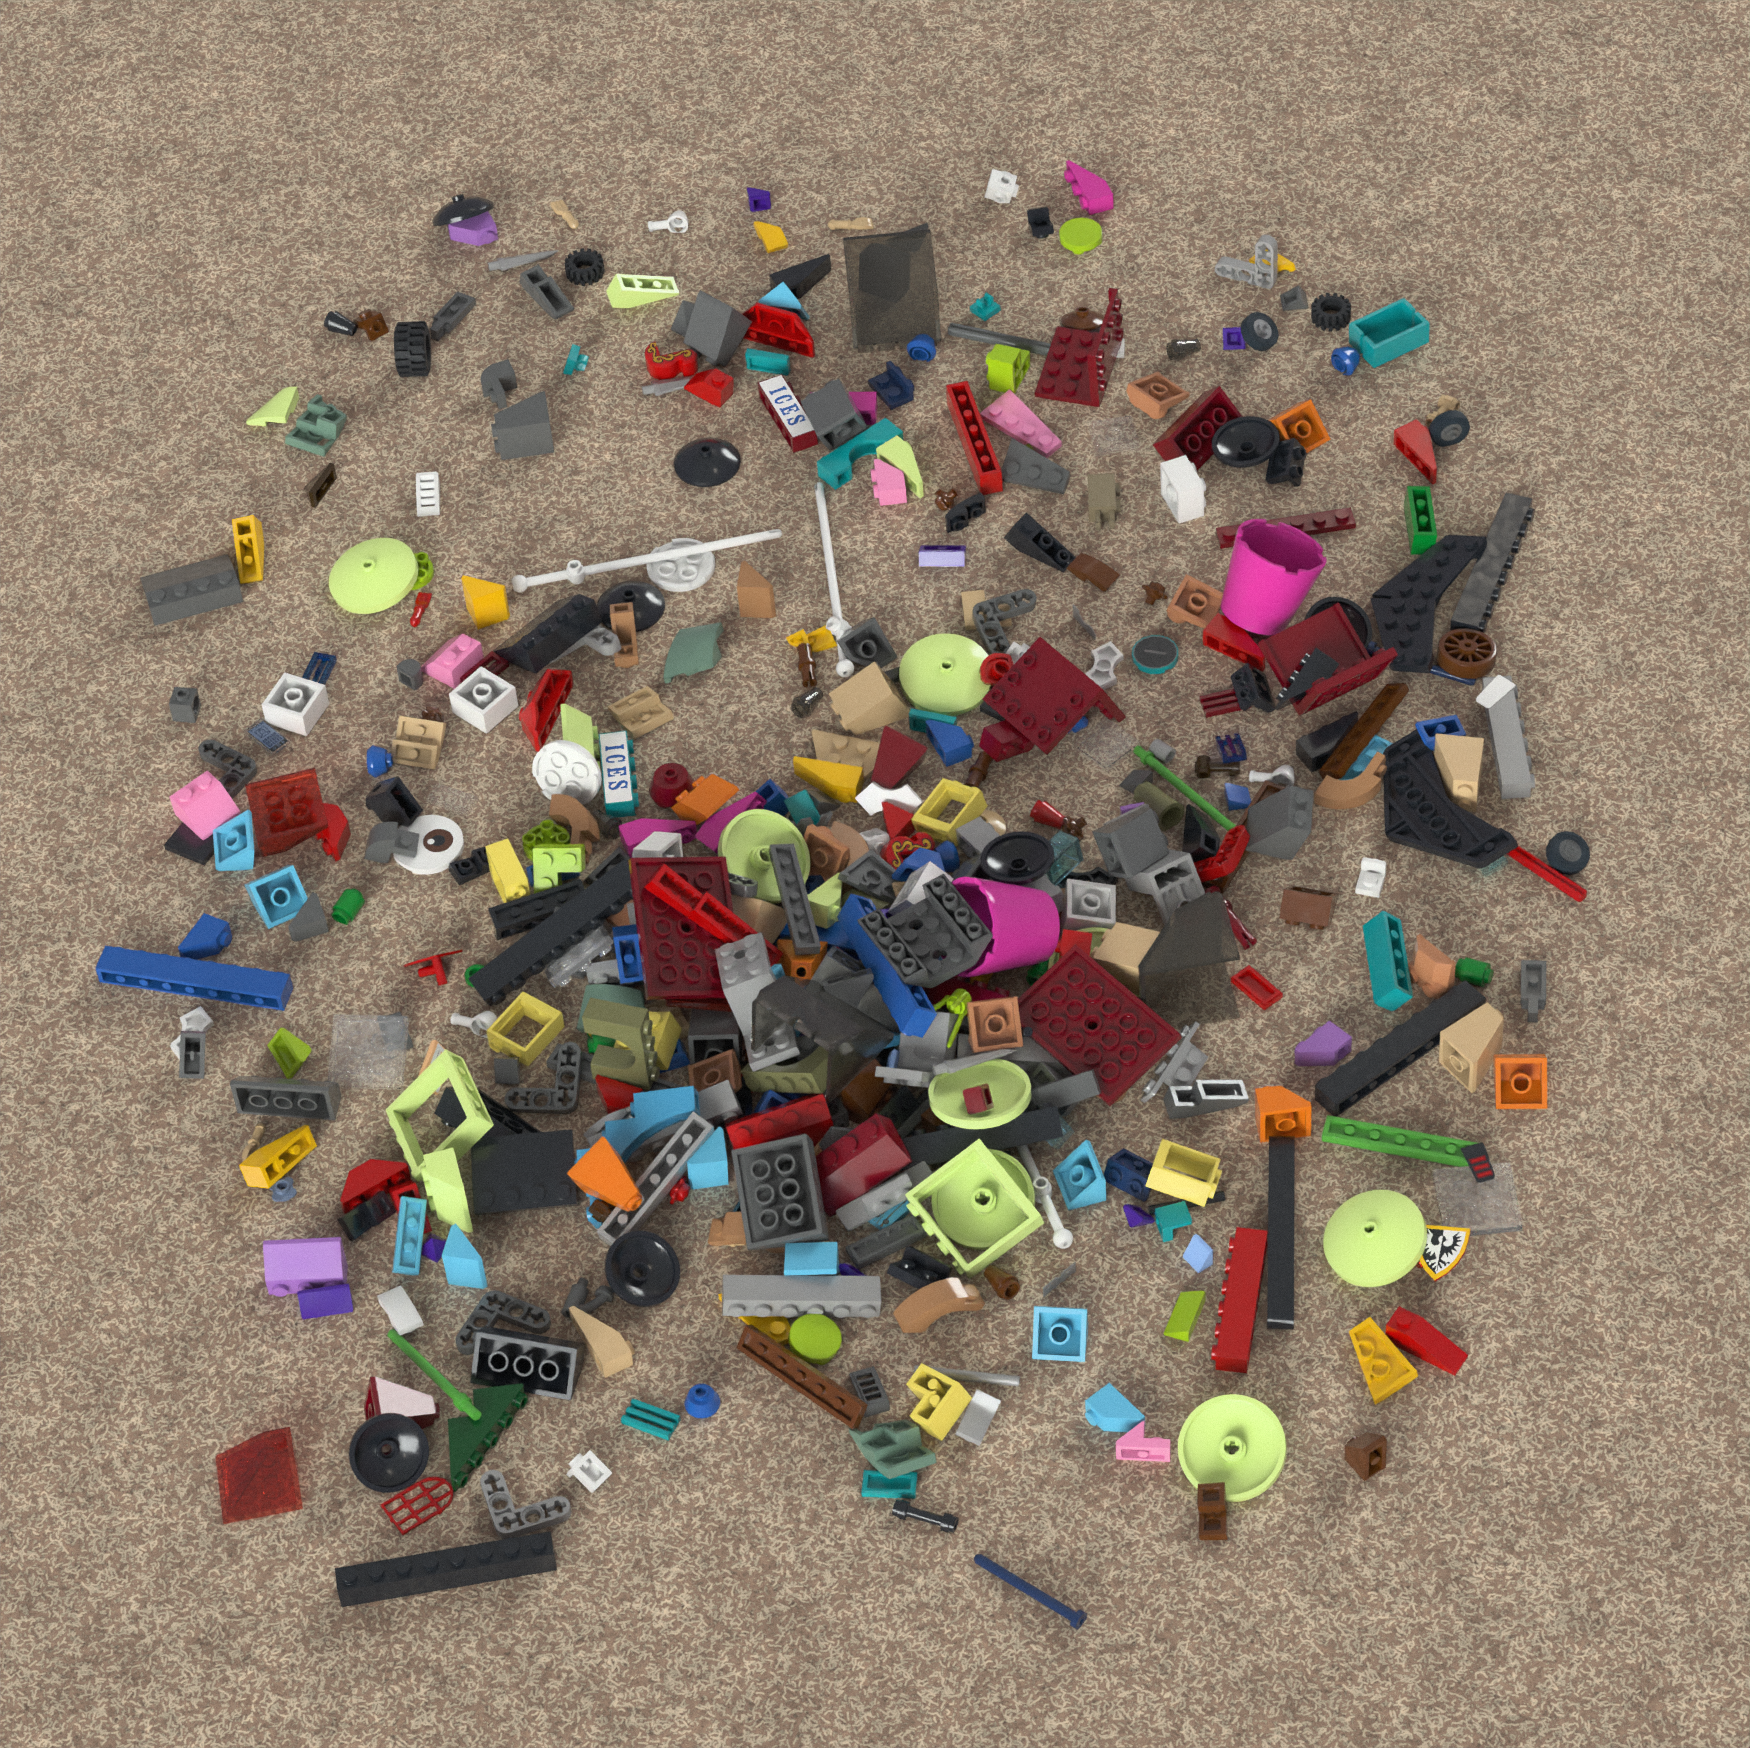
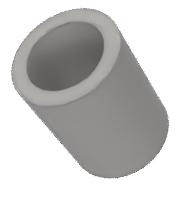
M1155 739L1149 747V751L1166 764L1176 755V750L1160 739Z

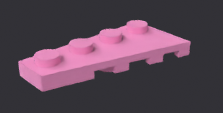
M1010 389L980 413L982 420L1046 458L1062 446L1061 440Z

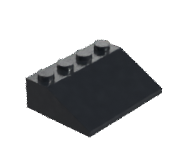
M581 594L557 600L494 649L493 652L509 661V663L537 674L603 622L595 600Z
M573 1129L480 1138L471 1147L474 1214L487 1215L579 1206L578 1186L567 1174L574 1166L575 1159Z

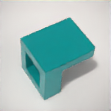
M1185 1201L1155 1208V1223L1163 1242L1173 1240V1229L1192 1224V1218Z

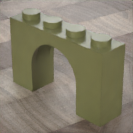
M590 998L582 1016L585 1033L616 1039L631 1049L624 1050L598 1044L590 1063L593 1079L598 1074L650 1091L653 1082H657L659 1078L660 1068L657 1067L656 1063L657 1052L654 1050L655 1036H652L651 1031L653 1022L649 1019L648 1009Z
M829 1036L811 1055L799 1062L797 1057L794 1056L754 1072L748 1063L740 1072L751 1092L772 1090L780 1093L822 1094L857 1056L847 1037Z

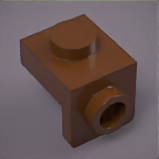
M367 309L358 314L359 317L353 319L358 328L365 330L368 339L371 341L389 332L381 312Z

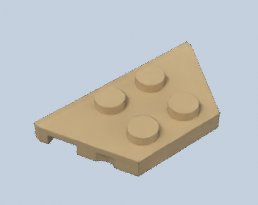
M812 730L817 760L863 767L864 782L872 776L879 742Z

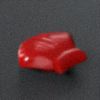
M993 653L987 656L980 666L981 681L984 684L995 686L1013 666L1012 657L1009 654Z

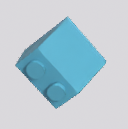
M287 865L244 884L252 904L268 929L294 918L308 899L293 865Z

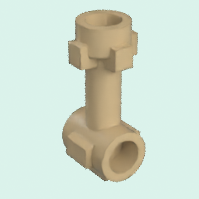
M1443 394L1438 401V407L1440 408L1426 416L1425 423L1429 428L1434 418L1441 413L1450 410L1458 411L1460 401L1452 396Z

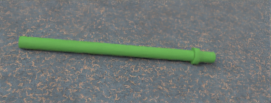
M1139 745L1134 748L1133 752L1140 758L1141 763L1144 765L1148 764L1223 828L1229 831L1236 826L1155 759L1151 751H1146Z

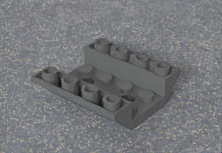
M945 874L922 885L925 899L887 919L878 908L857 920L858 924L905 984L933 988L974 966L993 937L990 930ZM915 926H922L919 930L912 929ZM939 956H946L945 959L940 961L936 959Z

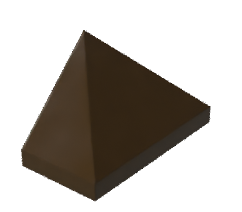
M329 463L304 487L309 502L314 508L317 507L337 479L333 463Z

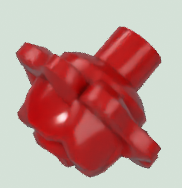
M686 1176L678 1180L669 1191L671 1205L677 1201L683 1202L688 1197L690 1186L685 1183Z

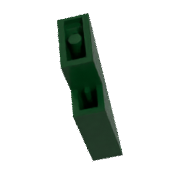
M523 1383L473 1389V1403L481 1412V1417L476 1421L470 1416L448 1419L450 1476L454 1492L459 1488L465 1487L469 1480V1474L474 1468L477 1469L481 1466L489 1448L493 1449L496 1446L500 1433L504 1428L508 1429L511 1426L518 1409L522 1410L526 1406L529 1397L525 1394Z

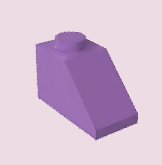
M488 211L469 219L447 224L450 239L480 246L498 240L496 224Z

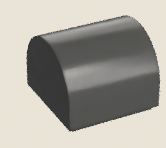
M406 659L396 666L399 682L414 691L422 686L423 677L418 661Z

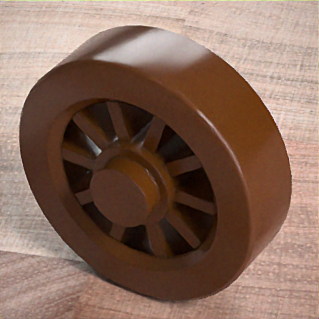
M1466 628L1455 629L1445 633L1440 638L1436 659L1439 666L1453 676L1465 679L1479 678L1493 670L1496 662L1497 646L1493 639L1483 632Z

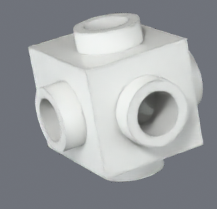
M992 169L984 198L994 200L997 203H1010L1011 197L1016 198L1019 185L1015 184L1017 176L1007 171Z

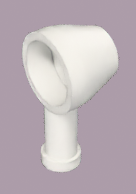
M677 210L669 216L668 220L648 221V228L650 232L668 229L672 233H684L688 229V218L683 211ZM674 227H683L680 232H676Z
M1282 765L1274 770L1273 773L1251 770L1249 781L1264 782L1268 780L1276 784L1278 782L1288 784L1286 787L1293 786L1295 781L1294 770L1289 765Z
M491 1011L482 1012L474 1018L462 1016L459 1013H453L451 1016L452 1025L469 1027L474 1034L479 1036L480 1028L487 1030L497 1020L496 1015Z

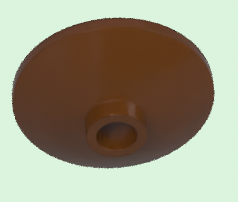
M1079 307L1076 311L1063 315L1061 324L1066 328L1088 331L1101 327L1104 316L1099 312L1089 310L1087 307Z

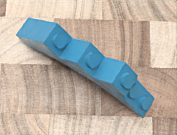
M694 1086L633 1093L634 1102H630L632 1117L635 1118L606 1121L605 1130H602V1136L619 1153L625 1164L630 1156L646 1140L662 1129L687 1120L693 1111L700 1116L699 1093ZM591 1148L576 1150L577 1158L574 1159V1165ZM586 1193V1196L590 1198L591 1206L598 1198ZM589 1206L586 1208L588 1222H591L596 1229H599L603 1222L599 1223L592 1217L593 1214L588 1211Z

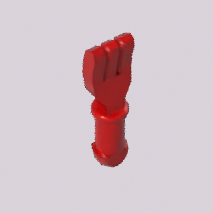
M418 592L414 612L409 621L412 627L419 626L421 617L425 613L424 609L430 604L432 593Z

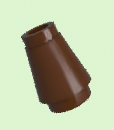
M990 1265L985 1269L984 1277L998 1297L1009 1300L1018 1294L1020 1284L1015 1276L995 1265Z

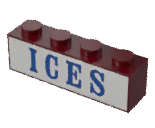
M781 374L758 382L759 398L793 453L818 445V437L802 407L800 397L798 395L795 396L790 381L787 382Z

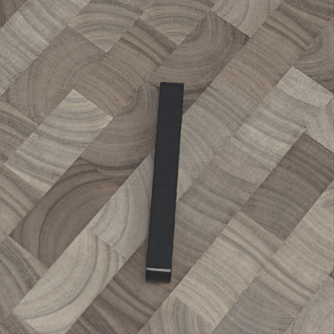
M1269 1136L1267 1329L1294 1330L1295 1136Z

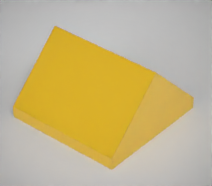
M465 575L462 576L461 580L466 607L478 630L509 619L510 612L505 585Z

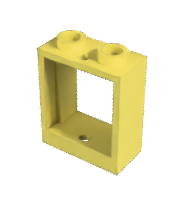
M943 778L912 817L911 821L917 832L928 833L934 841L940 843L948 840L953 842L956 847L958 843L955 829L979 817L988 805L982 791L977 787H969L956 780L951 781ZM951 800L966 804L951 824L937 820Z
M507 838L485 846L490 874L503 903L530 895L528 879L509 839Z
M522 992L486 1032L488 1044L492 1050L498 1053L501 1051L509 1057H519V1063L521 1062L529 1066L565 1026L561 1011ZM524 1015L544 1025L543 1029L525 1048L505 1037Z
M1162 1139L1146 1187L1205 1207L1207 1198L1213 1199L1222 1173V1170L1218 1169L1221 1159ZM1164 1166H1167V1167H1169V1168H1172V1169H1175V1170H1178V1171L1187 1173V1174H1189V1175H1192V1176H1195V1177H1198V1178H1201V1179H1204V1180H1207V1181H1206V1182H1203V1181L1197 1180V1179H1195V1178H1192V1177H1189V1176H1186V1175L1177 1173V1172H1175V1171H1172V1170H1169V1169H1166V1168H1163V1167H1164Z

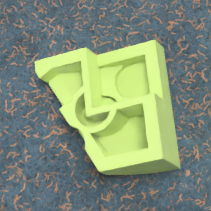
M287 387L279 391L248 418L246 423L258 426H266L268 422L287 423L290 413H294L299 400L297 387Z

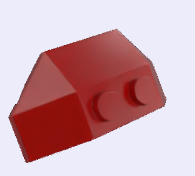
M757 302L742 313V315L752 321L743 339L814 358V340L804 321L796 313Z
M547 669L537 681L533 691L529 692L527 703L519 712V721L522 723V729L536 752H539L544 746L561 712L560 704H565L574 686L571 670Z

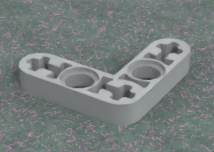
M1262 235L1255 245V264L1230 257H1221L1214 268L1216 274L1271 289L1277 280V241L1270 235ZM1262 259L1269 261L1271 265L1263 263ZM1241 270L1247 271L1250 276L1243 274Z
M598 625L551 663L585 644L605 656L613 655L620 651L621 644L616 634Z
M489 1470L481 1476V1488L496 1533L503 1539L518 1537L562 1523L571 1516L570 1502L561 1496L515 1509L501 1472ZM493 1479L496 1482L498 1492L493 1493L492 1487L489 1484V1481ZM502 1500L508 1503L504 1509L497 1510L493 1508L497 1501ZM560 1506L563 1512L558 1513L555 1507ZM545 1509H547V1513L549 1515L548 1518H545ZM531 1514L541 1516L539 1521L535 1523L527 1522L526 1518ZM521 1517L523 1526H519L517 1518ZM509 1522L511 1529L506 1530L504 1523Z

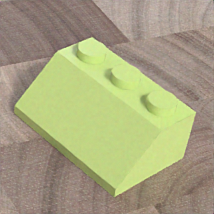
M560 704L563 740L579 744L589 751L595 760L599 758V743H594V740H599L598 728L593 726L591 716L567 704ZM597 761V763H598V765H599V768H600V771H601L600 761Z
M449 1148L423 1155L425 1165L420 1167L425 1181L424 1185L431 1212L436 1211L438 1219L450 1225L456 1223L461 1230L468 1233L473 1232L465 1190L454 1149Z

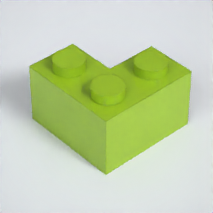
M995 344L992 351H989L986 356L989 389L1004 393L1010 389L1015 394L1030 368V351Z
M537 844L533 848L534 894L562 885V872H582L586 868L585 844Z

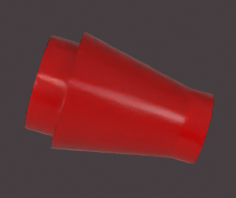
M1038 800L1030 813V817L1034 819V822L1059 830L1065 824L1063 818L1066 816L1062 815L1046 800L1043 802Z

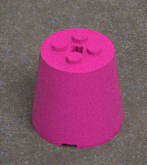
M1252 519L1243 522L1239 526L1235 537L1221 600L1222 612L1239 627L1257 634L1275 635L1285 630L1325 567L1327 557L1322 555L1323 548L1306 533L1285 523L1279 522L1278 525L1267 524L1266 519Z
M960 877L951 882L993 936L977 963L959 973L958 976L975 977L1040 964L1051 957L1058 943L1060 922L1056 905L1049 894L1040 889L974 877Z

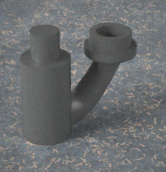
M579 1278L577 1284L572 1285L561 1313L563 1316L571 1318L569 1308L575 1306L589 1314L605 1302H612L614 1291L610 1287L602 1285L594 1293L596 1298L584 1304L589 1293L587 1289L589 1282L585 1278Z

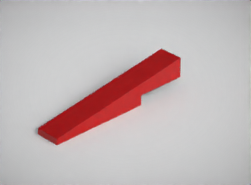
M666 864L661 865L654 872L644 887L725 944L733 943L748 935L758 933L708 892L700 893ZM765 939L769 962L772 967L774 964H777L783 952Z

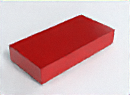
M1250 965L1231 977V983L1264 1011L1283 998V993Z

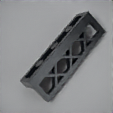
M578 879L488 908L496 939H504L534 929L554 913L555 907L561 908L585 890L582 880Z

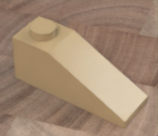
M572 1306L569 1308L572 1324L583 1342L586 1343L587 1349L605 1378L633 1365L632 1355L635 1352L629 1340L625 1341L620 1332L577 1307Z

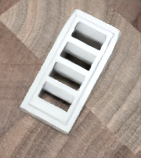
M438 472L416 474L417 517L440 515V480ZM434 504H435V506L422 507V505H434Z

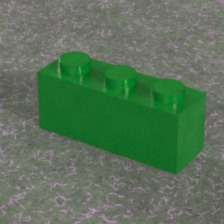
M1407 486L1403 507L1410 555H1422L1436 544L1437 539L1430 486Z

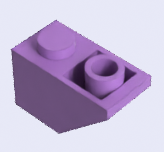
M1328 1021L1322 1027H1318L1306 1041H1301L1296 1046L1294 1051L1295 1064L1297 1066H1334L1351 1052L1352 1037L1331 1021Z

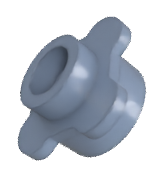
M291 1177L278 1180L269 1188L273 1191V1201L284 1202L296 1196L297 1191L293 1188L294 1181Z

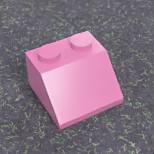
M465 634L451 638L421 666V671L455 689L461 683L460 677L484 658L481 643Z
M209 771L204 772L169 797L175 815L203 841L213 834L214 829L241 814L224 786Z

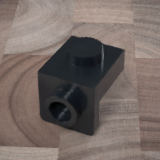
M1047 206L1027 210L1029 231L1033 237L1036 236V238L1040 239L1048 237L1049 234H1054V227L1050 221Z

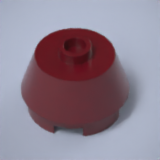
M677 763L664 764L654 772L649 786L650 797L659 807L664 809L666 807L671 808L677 803L675 798L684 790L689 792L694 788L691 784L695 780L684 766Z

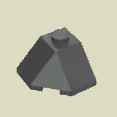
M875 617L862 620L847 630L837 640L846 658L853 663L869 666L875 661L882 668L897 658Z

